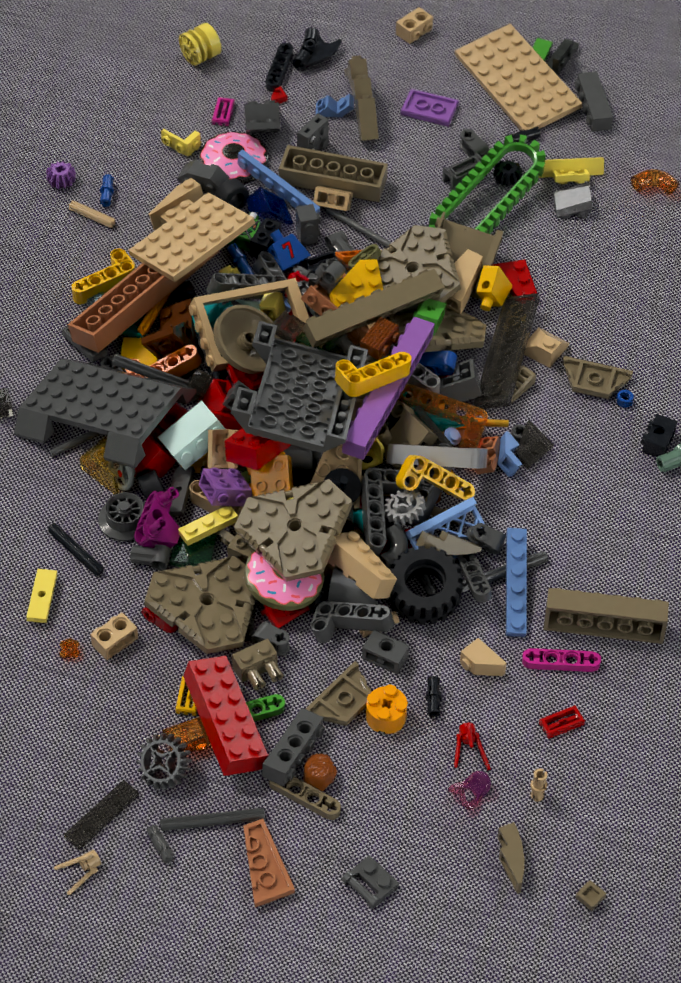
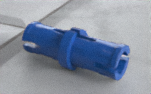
M110 174L103 176V183L100 188V205L102 204L103 207L111 205V196L114 193V177Z

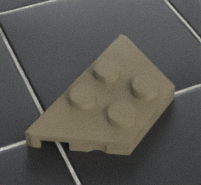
M568 356L563 358L565 371L571 389L574 392L609 399L633 376V371Z
M354 661L306 710L324 717L323 721L347 726L366 708L367 696L372 692L367 686L364 675L362 676L359 670L358 663Z

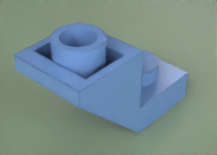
M351 94L341 98L338 102L327 95L316 103V114L318 113L324 117H343L354 109V98Z
M506 431L500 438L497 464L508 477H511L522 465L513 454L520 444Z

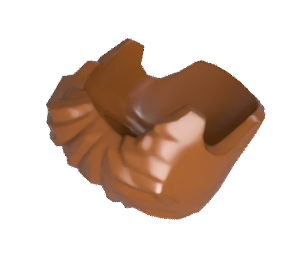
M312 754L304 765L303 782L320 791H324L327 786L333 784L337 770L330 756L326 754Z

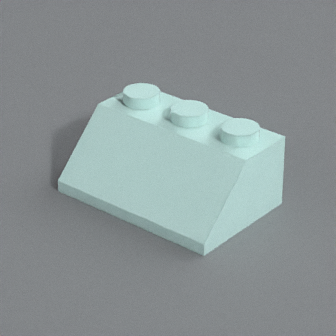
M200 401L160 434L158 438L184 470H186L208 452V430L225 428L203 401Z

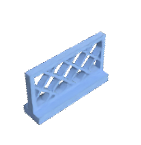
M471 497L405 533L412 547L416 550L419 548L416 545V539L419 538L422 531L433 535L434 530L438 529L467 539L466 535L461 534L463 525L471 527L477 523H485L475 506L477 502L474 497ZM472 511L475 517L474 524L465 521L466 513ZM451 521L460 523L458 532L449 530ZM451 555L454 559L458 558V555Z

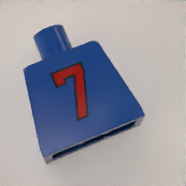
M279 229L270 234L274 243L268 248V252L273 255L283 273L311 256L294 234L283 237Z

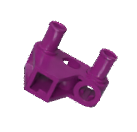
M174 487L168 488L165 492L153 491L146 500L134 534L135 541L140 546L154 548L156 545H165L172 548L178 543L180 537L178 529L180 527L169 514L172 501L179 496L178 490H173Z

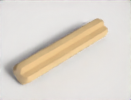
M72 201L69 204L71 211L109 228H113L116 223L114 218L79 202Z

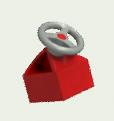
M149 435L142 443L146 456L136 468L120 464L119 468L116 469L114 468V463L108 461V472L112 482L118 489L129 491L133 487L134 477H139L155 470L158 477L162 478L177 460ZM115 475H117L122 480L124 485H122L118 481Z

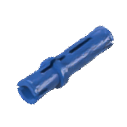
M235 243L234 246L233 244L229 245L227 251L232 256L234 265L240 269L242 274H254L246 260L247 257L240 251L238 245Z

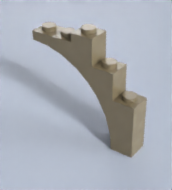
M362 55L352 56V59L348 60V68H345L344 72L353 93L360 141L379 139L375 98H372L371 78H368L366 58H362Z

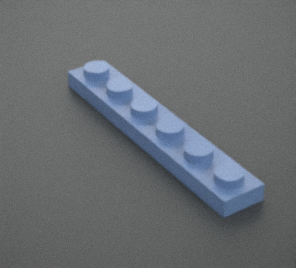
M243 149L238 153V165L248 171L255 179L264 183L267 188L276 192L280 198H284L294 208L313 204L316 213L320 215V206Z
M507 528L506 636L526 637L527 529Z

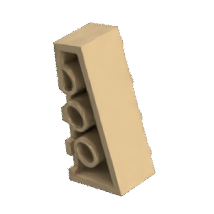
M350 531L335 535L336 544L328 563L333 567L336 565L340 567L345 577L356 580L355 585L372 599L389 598L397 580L391 570L384 565L356 532Z

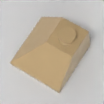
M538 327L519 349V352L550 368L567 349L569 343Z

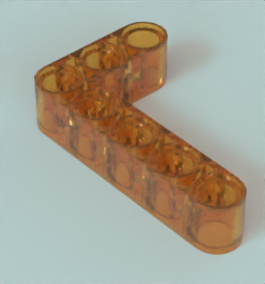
M406 384L400 394L402 403L467 426L459 448L479 447L488 421V415L484 409L411 384ZM409 391L413 393V396L406 398L403 394ZM427 397L431 401L428 404H423L421 400ZM444 403L449 407L446 410H441L439 405ZM458 410H464L466 411V415L459 416L456 412ZM476 416H482L484 418V421L476 422L474 418ZM470 433H476L478 437L472 440L468 437V435Z

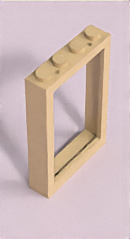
M296 278L193 298L189 305V312L194 317L195 330L197 333L199 332L201 338L200 345L205 350L206 363L210 366L212 372L225 370L229 363L221 357L215 344L214 334L204 307L206 305L285 290L302 338L301 341L294 343L312 347L303 331L309 315L304 302L301 300L302 295Z

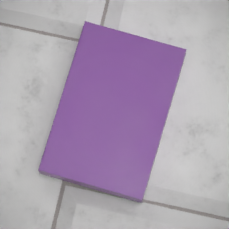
M411 89L401 109V115L449 127L459 105V100Z

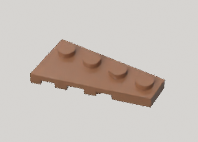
M264 819L244 825L243 830L255 908L294 894L295 888Z

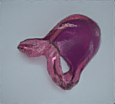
M475 771L464 782L449 786L448 791L452 794H459L460 801L466 809H474L490 791L491 779L487 773ZM462 788L469 789L475 798L467 802Z

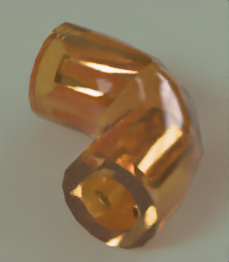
M658 169L644 170L630 179L632 187L637 192L647 187L655 186L670 195L679 186V181L676 178Z

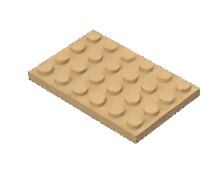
M208 192L128 251L130 256L176 282L253 226L255 219Z

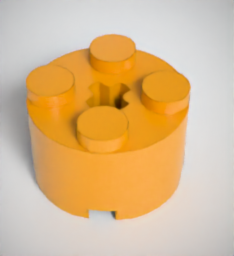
M391 684L373 690L367 696L366 721L369 727L376 732H385V734H393L401 730L407 718L408 703L406 696Z

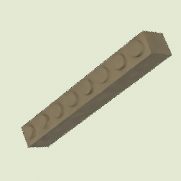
M435 268L429 271L425 269L415 277H406L401 283L397 284L394 282L384 290L377 289L367 297H358L353 303L349 304L346 302L336 310L329 309L317 318L316 316L308 318L303 331L314 348L376 322L380 316L385 318L440 295L445 287Z

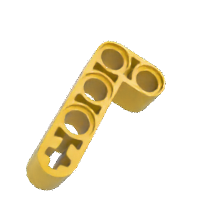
M120 248L112 250L110 253L111 266L75 281L71 287L73 301L76 304H85L101 297L135 270V264L126 251Z
M398 352L359 369L349 360H339L336 363L335 381L348 396L358 397L407 377L410 374L412 357L407 352Z
M409 455L396 477V485L404 490H415L421 479L458 499L467 500L475 494V488L471 483L419 455ZM417 459L419 464L418 467L415 469L414 461ZM433 468L434 475L433 477H430L429 473L430 470ZM407 477H409L410 482H409V484L406 486V485H405V479H406ZM449 477L450 484L446 486L445 481ZM458 487H462L465 492H463V491H461L460 489H457V488H458Z

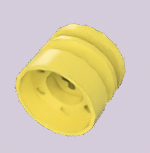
M203 23L195 27L194 30L190 29L179 36L181 51L186 60L193 66H197L205 62L207 58L211 59L221 53L220 39L209 23Z

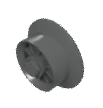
M128 492L113 495L99 513L98 523L101 531L109 538L117 541L135 540V530L145 502L137 495Z

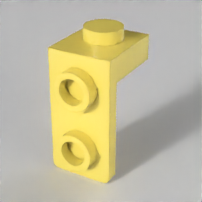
M165 129L161 130L162 143L187 157L201 146L200 133L194 131L183 140Z

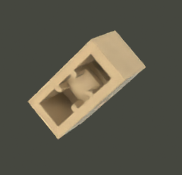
M318 186L315 188L313 202L318 206L348 211L351 208L353 192Z

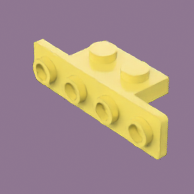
M604 158L545 160L542 177H553L558 184H567L568 182L585 183V181H590V175L604 174Z

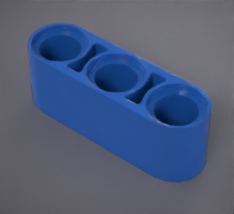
M447 350L424 352L419 363L437 376L452 375L457 362V355Z

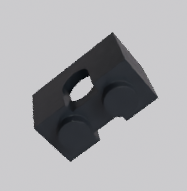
M656 414L654 420H650L648 424V433L643 434L641 444H643L642 452L654 457L666 454L676 433L678 421Z

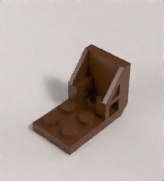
M191 298L162 308L160 311V331L141 338V344L159 360L186 345H194L196 347V331L193 318L189 312V305L192 302Z

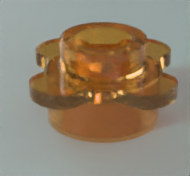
M74 639L61 641L60 657L77 658L79 656V641Z

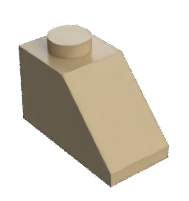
M479 638L464 648L460 655L462 667L465 670H469L473 675L503 676L506 672L507 663Z

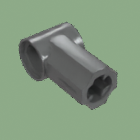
M342 230L325 237L326 246L330 251H354Z
M133 545L130 552V563L150 565L153 569L159 571L166 570L171 549L165 545H156L154 548Z

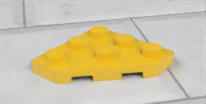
M377 259L359 260L331 291L329 295L330 302L339 307L346 302L349 304L355 302L354 300L360 296L367 297L377 289L383 290Z

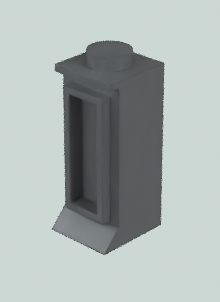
M475 153L474 156L451 167H443L442 181L451 180L450 189L455 190L459 183L462 184V179L466 175L468 176L472 168L475 169V165L481 162L482 157Z

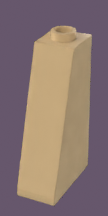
M469 249L454 263L461 289L444 302L447 304V308L459 314L463 312L483 265V256Z

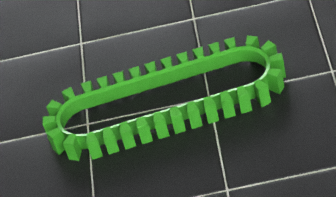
M521 134L519 142H513L512 135L505 136L504 145L498 140L494 145V149L491 148L488 154H485L481 159V162L475 165V169L472 168L468 176L466 175L462 179V184L459 183L455 187V191L452 190L449 193V197L442 201V205L439 204L436 207L435 214L432 213L429 218V227L436 228V220L438 217L441 218L443 212H446V219L505 154L512 151L524 152L532 158L534 164L475 228L490 234L493 228L499 225L500 220L502 221L506 217V213L509 214L513 206L515 207L519 203V199H522L525 193H528L532 188V185L534 186L538 182V177H542L546 155L544 150L539 151L540 143L534 140L529 146L526 144L527 136Z

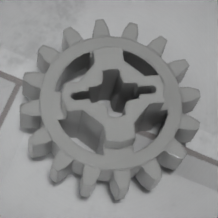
M398 490L396 495H390L391 499L385 500V517L388 518L389 522L394 521V525H397L399 522H401L402 526L405 525V522L412 524V520L418 521V516H423V511L426 510L424 497L421 496L420 492L415 493V490L410 492L404 490L403 493Z

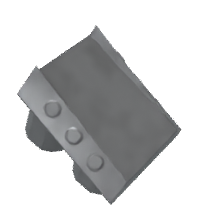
M589 183L553 192L556 218L566 219L571 215H576L578 218H586L592 210Z

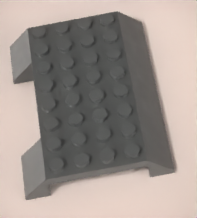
M259 321L252 346L266 363V368L258 394L257 391L238 387L231 414L246 433L291 444L292 446L323 453L344 444L356 397L348 396L336 383V363L344 359L352 362L357 369L364 367L368 349L350 345L347 356L275 338L277 325Z
M61 358L20 405L14 434L17 437L45 444L55 432L51 422L55 421L108 435L104 460L136 468L146 456L142 443L176 402L188 404L197 391L196 389L79 360Z

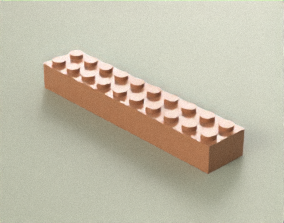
M219 250L176 282L142 263L67 324L72 342L99 353L219 253Z

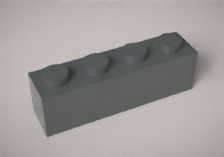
M598 72L578 73L574 86L575 90H578V98L582 102L583 113H586L587 125H590L592 132L611 130L613 115Z

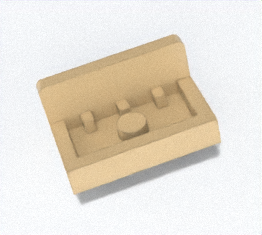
M208 430V468H238V464L226 461L225 440L238 430Z

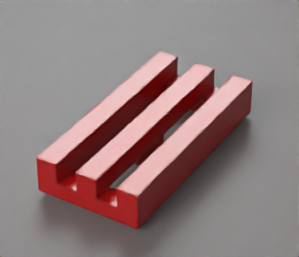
M576 705L539 719V725L543 727L544 733L546 732L547 738L550 739L585 725V720ZM575 713V715H573V716H570V717H568V718H563V717H566V716H568V715H571V714ZM560 719L558 722L547 725L550 722Z

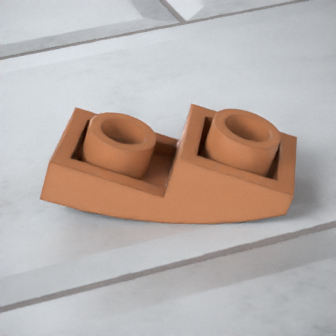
M499 436L482 438L478 448L488 449L487 468H475L477 474L495 471L500 450Z

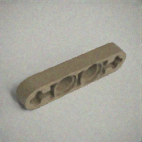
M293 777L291 781H287L285 784L286 788L269 780L271 789L326 819L334 820L341 814V804L337 799L296 777ZM298 786L301 788V791L294 794L290 791V788ZM310 796H317L319 801L317 803H310L308 798ZM335 807V810L328 811V808Z

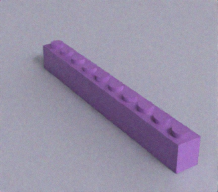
M413 317L411 323L406 324L404 335H400L397 347H393L391 355L398 352L409 353L412 357L410 374L407 377L370 391V394L364 397L362 408L357 409L355 420L350 422L346 442L342 446V453L364 460L433 338L435 323Z

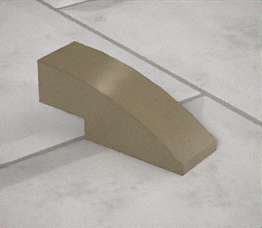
M443 530L439 537L422 531L416 543L417 546H425V549H430V546L436 547V550L439 552L444 550L447 552V555L472 554L481 552L482 549L472 542Z
M513 822L499 827L498 840L502 846L499 852V860L518 894L521 892L524 875V852L520 834Z

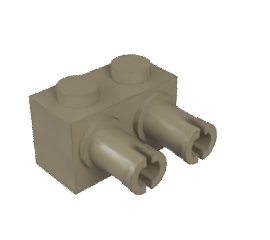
M265 639L232 654L233 670L241 682L249 680L254 690H259V687L262 689L266 685L260 676L264 672L269 674L272 682H277L276 677L278 680H281L284 676L277 664V652L269 639Z

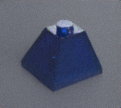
M259 187L246 199L250 213L254 212L264 219L266 217L280 223L293 224L285 200L276 194Z

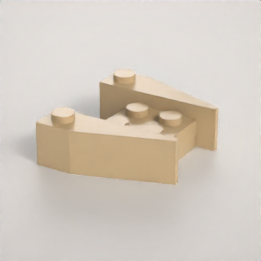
M190 178L170 192L149 213L153 230H157L189 207V205L200 199L204 195L201 185Z

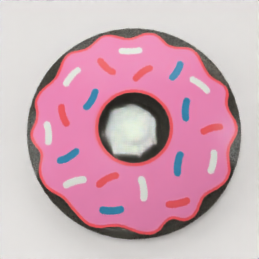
M225 132L210 138L204 143L200 150L199 159L205 165H218L230 177L229 179L235 178L242 184H246L255 180V178L238 165V153L243 149L267 167L268 152L265 145L258 138L250 134Z

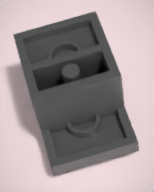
M267 100L264 104H258V101H249L248 104L244 105L246 134L280 132L279 103H275V100Z

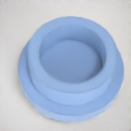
M453 427L447 428L443 434V441L450 446H456L461 441V434Z

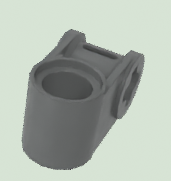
M472 129L461 131L459 148L469 158L474 156L475 153H478L481 157L488 154L489 147L487 143Z
M333 261L322 272L315 284L321 285L330 295L345 273L344 266L338 261Z
M483 523L471 526L466 533L467 539L492 554L500 553L506 538L503 532Z
M262 622L251 636V641L254 644L269 639L277 652V656H285L290 651L288 643L290 640L289 634L268 622Z

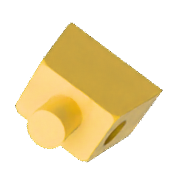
M483 265L476 291L482 300L480 308L484 311H490L492 306L501 307L513 286L499 266Z

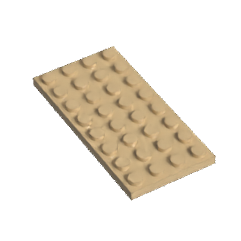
M511 24L455 50V56L520 130H528L537 126L541 129L582 108V102Z

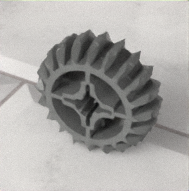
M161 733L160 736L154 734L153 740L147 738V745H140L143 752H137V755L141 756V760H136V764H141L137 771L144 772L141 779H147V785L153 784V788L159 789L161 787L162 790H167L168 787L175 788V783L178 785L182 784L181 778L188 777L185 771L191 770L187 766V763L192 762V759L187 758V755L191 752L190 750L184 751L187 744L181 743V738H175L174 734H169L168 736L166 733ZM162 744H167L170 747H172L173 750L167 751L165 753L163 750H160L158 746ZM153 755V759H154V760H153V763L151 764V756ZM162 758H166V761H164L166 762L165 765H162ZM177 758V766L175 768L174 761ZM163 770L169 774V777L162 779L155 772Z

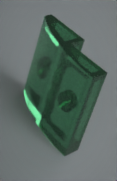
M209 535L189 546L180 536L178 543L173 546L169 564L186 567L188 565L198 566V563L211 562L217 535Z

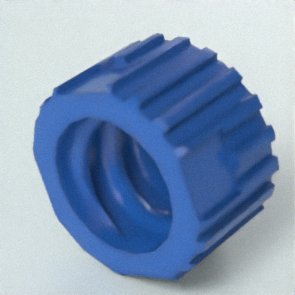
M626 389L620 390L617 394V404L620 407H630L634 398L633 393Z

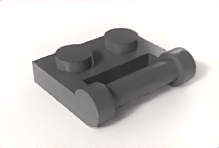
M370 855L351 871H347L341 879L346 885L349 884L357 891L372 909L399 887V882ZM359 877L377 894H371L355 878Z

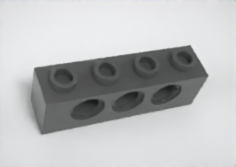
M301 708L264 761L262 777L283 787L288 780L291 781L296 773V768L304 763L306 753L311 752L314 748L317 737L321 738L325 729L323 726L324 717Z

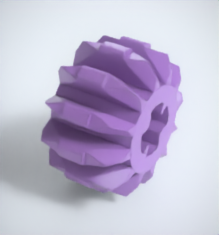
M57 161L56 164H51L46 171L48 183H50L51 187H57V189L60 187L65 189L66 186L71 187L76 179L74 167L71 166V163L66 164L65 161L62 163Z

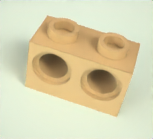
M418 7L396 22V35L407 43H412L432 30L433 16Z
M123 613L112 617L106 624L96 628L90 634L92 646L106 660L138 639L137 627Z

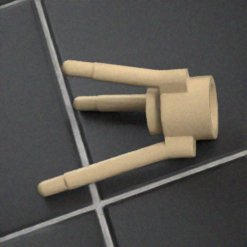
M95 850L54 866V870H58L79 862L84 871L89 870L67 892L68 895H71L91 875L98 872L97 867L101 865V860Z

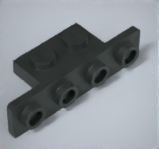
M564 39L547 61V65L557 76L578 49L579 43L570 39Z

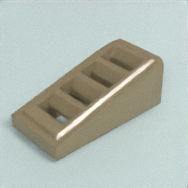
M522 365L500 388L497 394L512 404L535 384L536 374Z

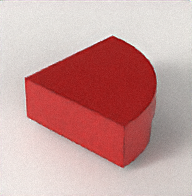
M279 86L274 90L271 100H275V103L280 104L288 101V96L282 87Z

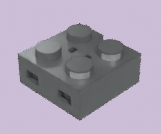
M317 113L297 132V147L317 151L326 148L329 144V119Z

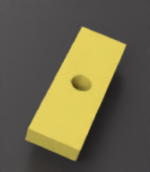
M37 569L26 617L27 621L47 623L58 575L57 570Z

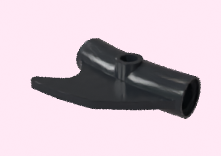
M316 28L306 29L301 48L292 61L294 68L303 71L308 66L330 59L340 47L342 39L326 43L322 40Z

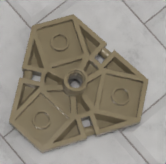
M414 225L394 240V242L390 243L387 249L381 250V255L377 261L383 290L394 282L397 284L401 283L408 276L415 277L425 269L429 271L434 268L445 288L440 295L430 299L444 303L461 289L445 229Z
M446 307L443 321L425 352L445 351L446 346L451 350L483 348L486 324L465 312L459 314ZM395 313L390 315L389 321L398 324L400 335H404L406 324L411 323L414 313H402L401 315Z
M330 479L314 482L313 484H306L305 486L292 487V490L288 491L283 489L278 492L266 493L265 495L248 497L234 529L258 554L262 552L263 559L286 582L323 574L336 544L335 535H340L353 503L343 491Z
M232 556L212 560V562L198 563V566L192 567V565H188L186 567L173 568L172 570L153 572L144 606L171 627L177 625L179 627L178 632L206 654L243 647L251 618L250 610H253L256 598L250 593L245 583L244 572L246 564Z

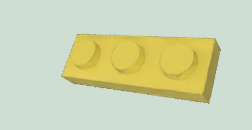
M224 506L179 528L178 532L187 546L236 523L239 516L231 506Z

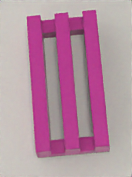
M218 97L212 125L219 123L220 126L225 124V126L229 127L235 99ZM221 102H224L220 118H217ZM230 103L226 119H224L227 105Z

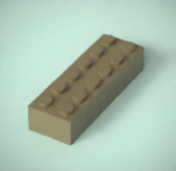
M287 145L279 166V177L291 186L315 190L318 186L353 192V198L380 202L388 174L387 163Z
M548 588L543 630L663 644L668 623L669 602L642 599L640 597L632 598L621 595L582 592L580 590Z

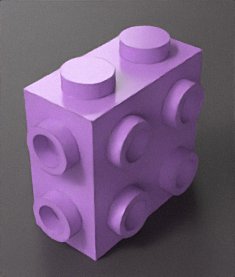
M203 468L199 486L212 506L243 507L247 498L252 496V490L239 470L233 468Z

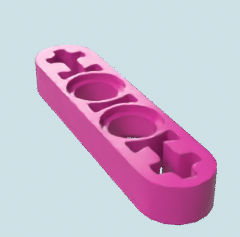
M530 648L525 650L522 656V664L528 669L595 672L600 668L601 656L593 651ZM552 656L555 657L557 661L554 663H549L546 660V658ZM572 657L575 658L577 662L575 664H569L566 661V659ZM589 659H592L594 664H590Z

